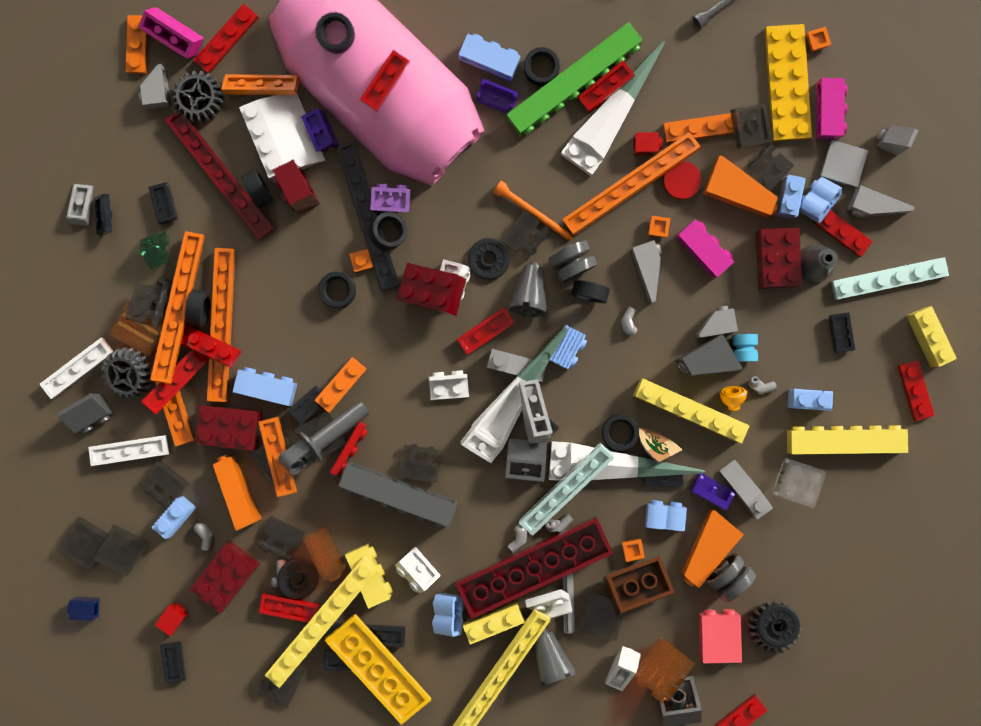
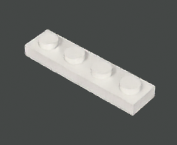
M100 338L41 382L40 386L50 399H55L100 365L113 350L104 338Z
M167 435L88 447L91 466L169 454Z

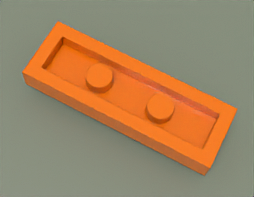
M127 15L125 70L127 74H147L148 34L138 28L142 18L139 15Z
M351 357L314 401L330 413L367 369Z

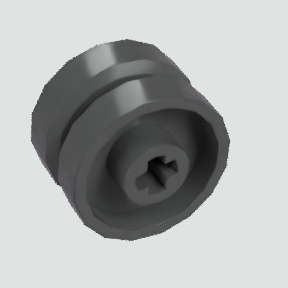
M587 240L572 244L549 257L552 268L565 265L556 273L560 283L581 275L598 265L594 256L590 255L581 258L590 251Z
M733 553L722 560L706 579V583L712 589H718V596L727 603L739 597L750 587L756 578V573L750 566H744V560L738 553Z

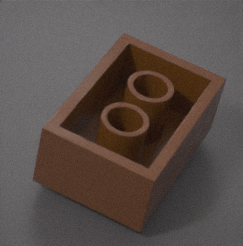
M660 556L603 577L616 615L675 593Z

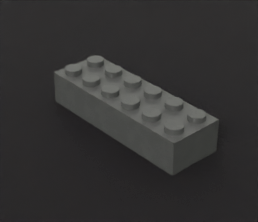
M353 462L346 464L339 483V487L343 488L342 491L351 495L353 493L360 494V498L370 502L374 499L379 501L380 506L398 508L397 512L408 515V513L414 514L416 519L426 522L428 519L434 522L433 525L442 529L445 526H450L458 504L456 500Z

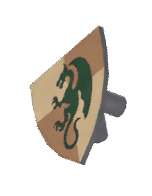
M639 428V439L643 448L652 457L651 459L657 463L682 451L676 443L664 435L649 429Z

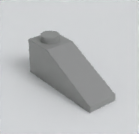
M861 185L855 188L847 210L851 211L852 215L862 218L863 216L906 214L914 211L915 207Z
M654 240L630 250L649 304L656 301L661 261L660 255H662L659 244H655Z
M492 349L487 368L518 376L533 360ZM546 367L538 380L540 382H543Z
M535 379L519 382L524 425L529 444L548 441L553 432L539 381Z
M735 459L719 470L752 517L759 519L773 509L760 489Z

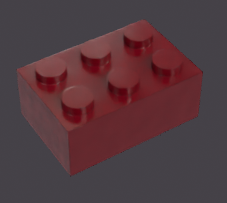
M294 159L272 169L275 174L272 178L276 186L284 192L281 194L284 202L293 211L296 210L301 214L320 204L303 169Z
M800 228L760 229L757 231L758 289L796 288L802 286Z
M407 263L396 300L457 316L467 279L457 274Z
M200 405L195 444L257 450L260 436L259 421L262 419V411Z
M229 541L219 551L191 587L190 591L221 614L254 574L260 563L235 543Z

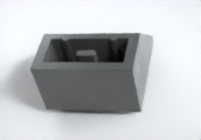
M509 438L505 478L544 482L547 442L529 444L528 440Z

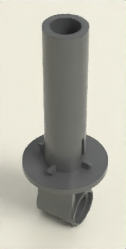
M358 401L308 438L304 433L300 432L298 434L300 441L280 454L279 463L291 475L300 473L302 469L314 460L322 463L321 450L369 415L367 408L362 402Z

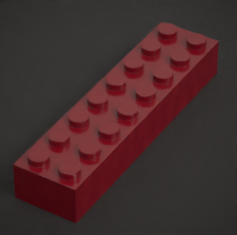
M594 516L456 581L455 585L471 619L614 553L597 517Z

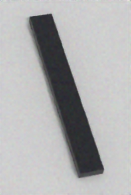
M351 141L336 146L381 291L399 287L400 284L389 250H382L376 247L369 236V226L378 214L377 211L370 210L371 192L355 142ZM379 223L377 227L378 234L385 240L381 224Z

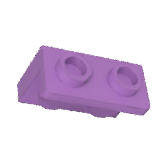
M377 184L376 187L371 188L370 210L409 213L411 190L407 189L406 185H396V188H388V184Z

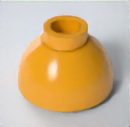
M729 386L720 391V397L729 410L736 411L740 409V405L746 400L747 391L739 386Z

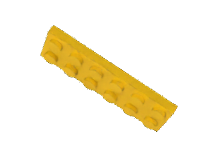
M804 24L767 26L765 28L772 141L811 139L812 129Z
M356 614L325 638V642L401 725L431 701V697Z

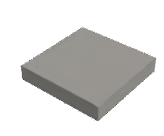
M831 140L819 177L854 188L858 187L868 150Z

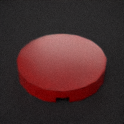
M683 161L665 173L663 177L664 189L675 199H689L701 187V173L690 162Z

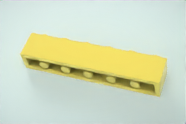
M645 379L639 380L633 394L635 398L738 443L743 442L750 426Z
M889 425V429H881V426H869V429H862V426H850V430H843V426H831V430H824V426H812V430H805V427L797 426L793 427V430H787V453H908V430L901 429V425Z

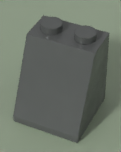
M723 334L711 338L676 359L678 362L676 366L681 374L684 373L685 376L742 369L741 364Z

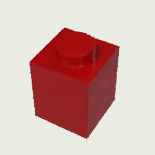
M659 132L635 133L633 136L634 156L657 155L659 150L662 149V138H659Z
M172 603L164 611L155 626L167 635L172 636L189 613L186 612L185 607Z

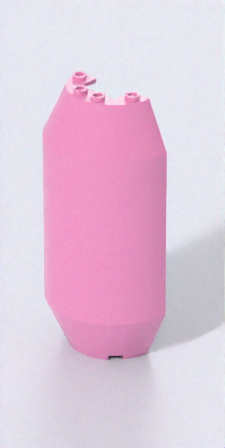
M279 0L280 2L270 15V28L286 70L291 75H298L299 83L389 171L433 186L445 174V168L469 144L472 146L485 133L468 88L378 0ZM329 12L344 14L349 18L355 29L354 43L343 53L335 54L328 52L320 45L316 38L315 28L317 22L323 15ZM333 21L324 29V37L330 44H339L346 38L347 29L341 22ZM394 49L410 60L411 63L378 112H376L359 99Z

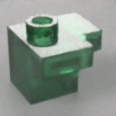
M166 231L160 234L155 232L140 240L139 251L151 270L169 261V254L165 249L169 245V236Z

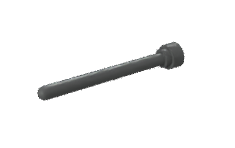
M721 0L706 12L696 13L692 16L694 25L698 29H702L707 25L710 17L734 0Z

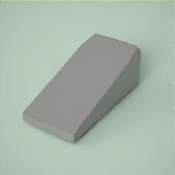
M73 185L66 216L70 224L89 226L93 186Z

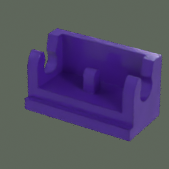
M482 79L479 92L476 95V102L506 114L514 109L518 99V92Z
M316 108L301 116L316 152H327L328 148L339 146L325 111Z
M703 473L697 475L690 488V491L726 511L735 495L734 490Z

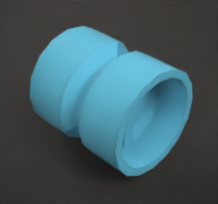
M758 334L732 335V344L734 347H737L733 353L738 361H758V352L754 349L758 345Z

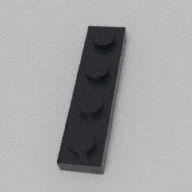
M334 622L328 629L327 636L343 623ZM365 624L384 646H405L406 626Z

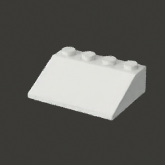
M298 94L274 95L239 107L268 178L272 182H274L272 177L275 176L272 169L292 159L303 170L325 161L323 153L321 151L316 152L301 118L306 113Z

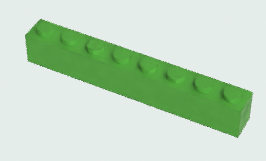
M628 22L510 111L506 119L520 137L523 134L527 136L535 129L534 126L536 124L546 122L552 112L555 111L557 113L565 107L564 103L569 99L571 101L575 100L580 95L579 92L584 88L588 89L595 83L598 77H603L614 65L619 64L622 60L625 61L627 55L637 53L641 49L642 38Z

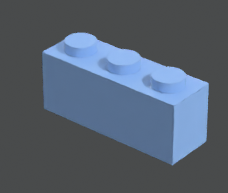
M467 34L459 52L460 61L512 82L521 57L517 51L501 48V45L494 41H490V43L484 41L477 34Z
M245 367L244 370H238L233 388L234 393L292 406L297 388V383H293L292 378L282 376L281 379L274 378L275 374L263 372V375L255 373L256 369Z

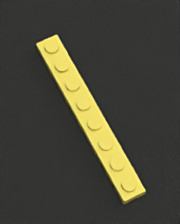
M364 556L265 676L280 688L379 568Z
M535 609L532 611L453 726L478 725L551 619L548 615Z

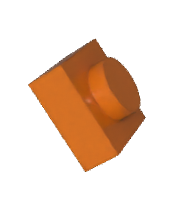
M826 27L806 33L811 52L831 46Z
M651 216L648 236L667 238L671 218Z
M368 249L350 253L355 273L373 268Z
M640 538L621 542L626 562L645 558Z

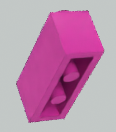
M157 7L144 10L138 28L186 59L198 55L204 40L202 36Z
M821 78L816 83V139L839 140L846 134L847 123L844 122V115L847 113V104L845 103L847 85L845 84V78Z
M695 219L675 238L707 273L715 279L734 263L732 260L733 256L728 250H723L719 246L720 242L714 235L710 236L708 234L706 226L701 221L697 222Z

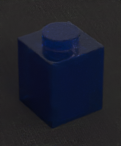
M75 597L71 599L67 605L69 620H94L99 617L100 597Z

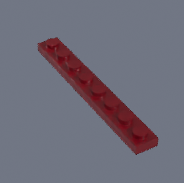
M175 111L165 119L166 123L258 240H262L275 228L188 118H183V112L179 115Z

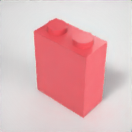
M707 609L704 610V613H698L699 655L702 663L742 662L741 615L735 612L734 609H724L723 612Z

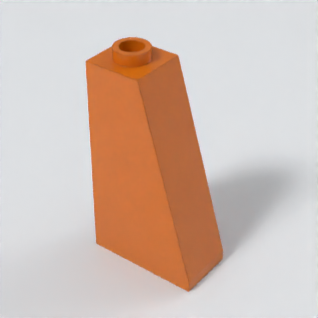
M719 155L716 158L703 195L765 218L775 214L778 208V203H776L778 197L725 157Z
M226 454L217 458L218 462L213 464L236 531L262 519L236 457H229Z
M712 508L708 510L681 572L685 576L683 580L691 587L695 584L700 588L744 535Z

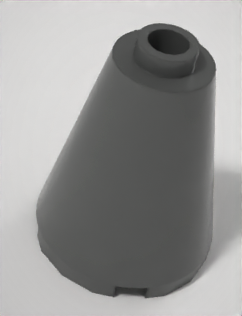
M818 244L803 248L801 250L802 278L809 282H821L827 279L832 274L838 260L835 251Z
M530 262L529 265L524 266L509 303L510 312L525 317L526 314H532L534 318L546 316L547 304L544 271L540 264Z
M547 629L543 630L534 643L540 687L576 674L573 665L553 632L548 633Z

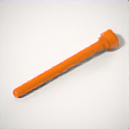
M502 180L499 182L493 194L502 198L506 197L566 240H572L573 236L571 233L509 191L510 188Z

